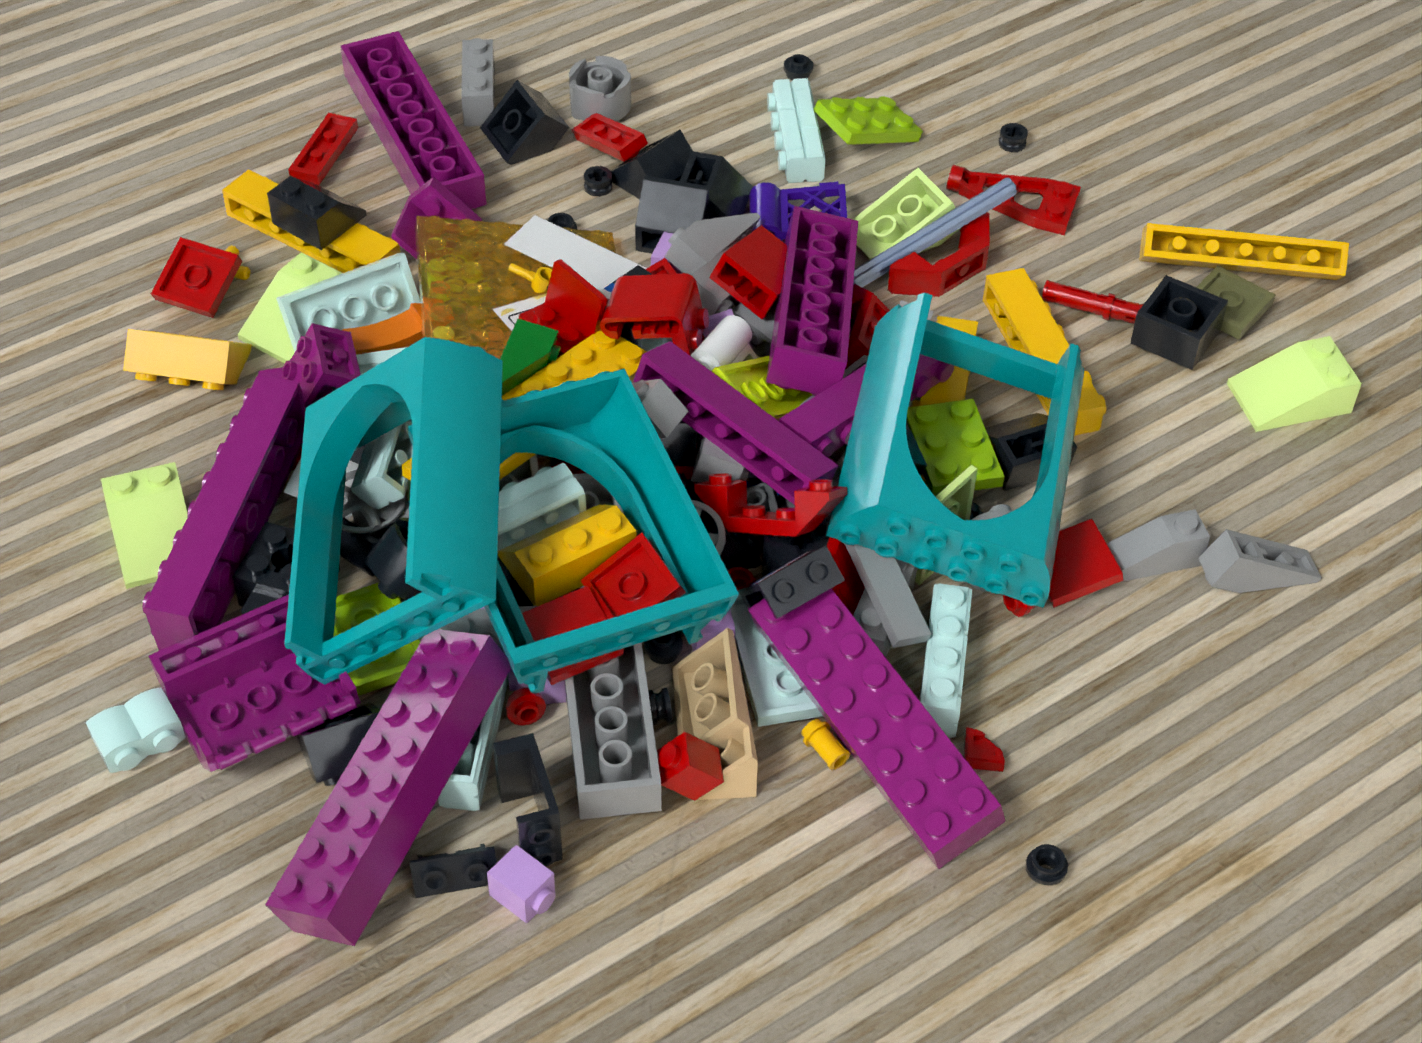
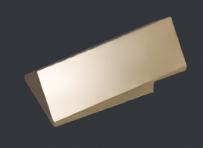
M726 628L672 667L677 736L687 732L718 747L724 782L698 800L756 797L758 759L734 632Z

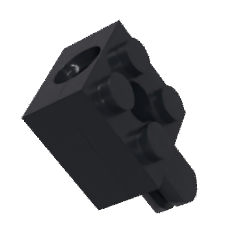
M265 522L232 576L238 604L242 607V615L289 595L295 529Z

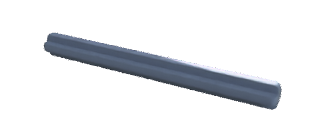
M1010 178L1001 180L855 268L853 285L857 284L861 287L867 285L890 270V265L896 260L902 259L912 252L920 253L1016 195L1017 187Z

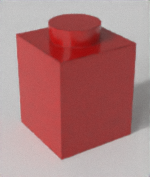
M683 732L657 750L661 785L696 801L724 782L719 748L687 732Z

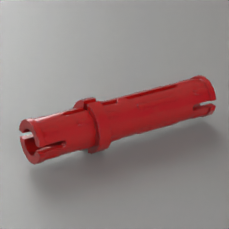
M1050 280L1046 281L1042 292L1043 301L1095 313L1108 321L1112 318L1134 324L1136 314L1143 306V304L1116 298L1117 295L1109 293L1107 296Z

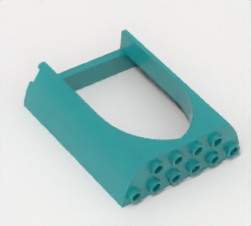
M925 292L917 296L916 301L904 306L896 305L875 326L838 483L840 487H847V495L833 509L826 536L838 539L847 545L858 544L874 550L880 556L893 557L910 563L916 568L928 569L946 575L954 581L966 582L984 588L990 593L1002 594L1020 600L1026 605L1043 608L1050 592L1084 378V368L1080 358L1081 350L1078 345L1071 343L1058 364L927 320L932 295ZM920 354L1051 399L1036 488L1032 498L1023 506L1013 512L992 519L963 520L945 507L926 486L912 460L906 435L908 406Z
M424 337L306 407L284 645L286 649H291L296 655V664L304 672L324 685L338 679L339 674L344 672L348 674L496 601L503 361L487 353L483 348L471 347L444 339ZM411 419L413 450L405 583L422 591V593L334 637L346 468L354 451Z
M625 369L613 372L604 371L591 378L579 381L570 380L553 388L541 391L532 390L519 397L507 400L502 399L500 464L516 452L534 453L565 461L592 476L615 498L629 522L636 529L637 536L643 533L649 539L686 591L681 597L534 642L497 560L496 601L484 607L519 684L524 683L528 685L530 691L534 694L544 691L549 671L679 630L683 631L689 645L703 638L700 632L701 629L711 620L721 621L736 601L739 593ZM409 425L408 434L413 446V428L412 425Z

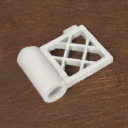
M726 316L691 354V357L710 371L718 366L757 358L749 344L752 338L749 324L739 316Z

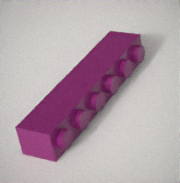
M671 341L642 354L633 383L640 380L662 379L688 410L682 421L723 450L795 505L794 491L808 487L810 480L833 479L838 468L836 463Z
M920 354L909 402L917 397L924 396L930 388L939 382L948 380L953 373L954 365ZM866 364L779 419V422L829 458L833 452L848 444Z

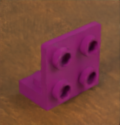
M433 177L409 195L391 237L423 264L424 267H427L453 255L458 243L477 230L483 219Z
M314 323L311 324L305 336L299 338L295 353L290 361L287 360L282 369V379L300 382L305 408L313 403L324 384L340 388L361 375L351 332Z

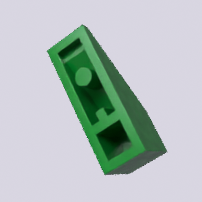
M517 318L500 357V360L503 361L502 396L552 361L557 360L561 351V346L556 345L558 330Z

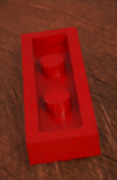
M328 112L289 167V176L320 185L358 130L357 119Z
M598 113L592 114L572 129L576 140L623 162L634 158L639 153V150L648 144L642 132Z

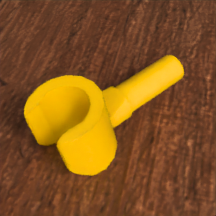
M513 263L508 268L509 271L532 282L531 287L537 293L546 291L549 286L552 269L548 267H540L536 273Z

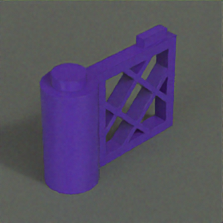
M836 181L819 183V186L781 190L776 185L767 182L755 185L750 190L749 195L750 213H757L761 218L751 232L762 225L781 241L784 240L794 209V205L788 203L789 200L802 199L806 202L799 207L811 209L815 206L822 210L821 212L847 218L845 184H839ZM839 196L832 204L823 201L825 197Z

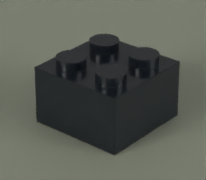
M1165 275L1137 312L1130 343L1193 370L1220 332L1228 300Z

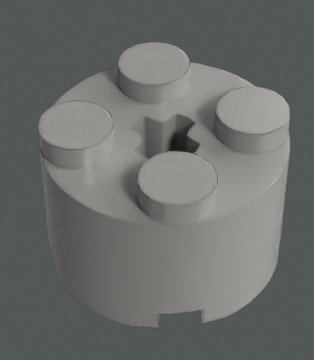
M595 56L596 61L586 63L585 58L575 63L569 71L570 108L573 118L584 121L592 114L598 113L617 122L625 117L631 109V74L627 71V65L621 60L609 56Z

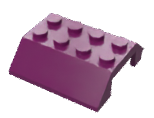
M289 595L148 655L159 684L177 714L187 740L203 768L210 772L217 769H225L248 758V755L252 753L262 752L285 741L289 736H296L324 723L323 721L328 718L333 719L351 711L361 703L357 688L347 672L339 674L338 679L324 685L304 672L296 664V655L291 649L285 648Z

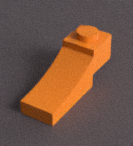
M428 301L424 303H411L408 310L387 320L367 326L342 330L351 332L357 355L409 347L424 337L450 341L456 322L442 302Z

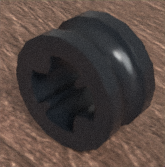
M1018 123L1003 125L1000 129L999 146L1001 149L1011 153L1024 150L1027 143L1028 130L1025 126Z
M593 166L586 169L584 172V190L586 193L592 196H604L611 192L612 173L608 168Z
M661 688L659 693L648 690L653 725H657L659 720L671 723L672 710L668 689Z

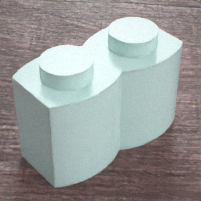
M162 687L142 692L124 705L103 710L86 722L92 740L110 773L130 770L136 767L148 755L168 752L186 738L181 722Z

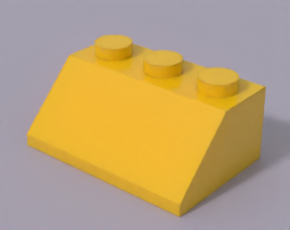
M128 329L123 371L136 372L135 379L156 381L157 375L169 377V384L190 386V380L203 381L202 388L224 390V384H237L251 352L252 344L158 331Z
M596 505L499 550L498 556L532 604L540 606L583 586L580 581L637 537L636 529L617 505Z

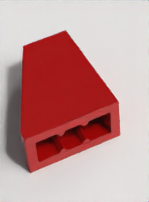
M761 225L723 253L709 278L763 320L781 293L788 245Z

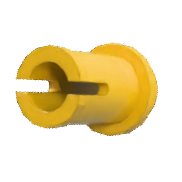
M818 718L814 719L801 732V735L804 737L803 743L807 747L812 746L830 770H836L847 762L851 754L830 732L831 726L828 722H822Z

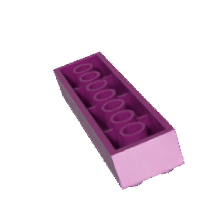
M399 31L340 45L344 76L410 194L435 177L470 209L487 205L484 173Z
M794 206L785 238V244L788 247L781 293L777 298L767 383L775 384L783 389L793 388L810 392L816 396L843 378L848 357L858 233L857 220Z
M258 374L252 387L246 389L243 405L238 415H234L231 420L230 432L225 442L220 443L217 448L216 460L211 471H207L204 474L202 489L197 499L193 500L189 505L185 524L182 530L179 529L175 533L173 548L167 560H163L159 566L158 579L152 591L149 590L143 599L142 609L146 614L151 628V635L154 636L159 651L221 624L235 593L232 576L265 522H268L302 448L306 408L300 382Z
M832 589L825 591L775 619L765 599H762L748 609L757 629L938 870L1006 822L1001 804Z
M437 629L422 638L415 653L401 673L399 680L382 705L380 712L362 739L346 769L341 774L339 781L321 808L317 818L265 904L293 932L350 946L356 945L511 670L506 655L490 635Z

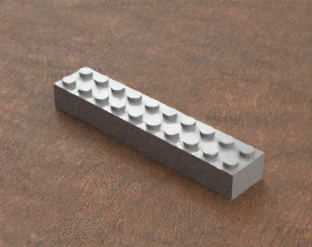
M587 473L573 474V477L577 479L584 489L586 510L596 505H617L623 513L621 506L596 479ZM642 643L625 647L623 655L565 679L580 820L662 811L661 779Z

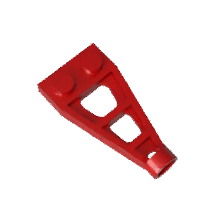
M952 165L947 181V190L958 192L959 195L972 199L982 193L985 187H991L1005 178H1010L1017 187V193L1032 192L1042 195L1043 199L1038 209H1029L1020 205L1014 200V195L994 207L993 210L1033 228L1065 236L1079 198L1081 186L1048 178L972 172L965 167Z

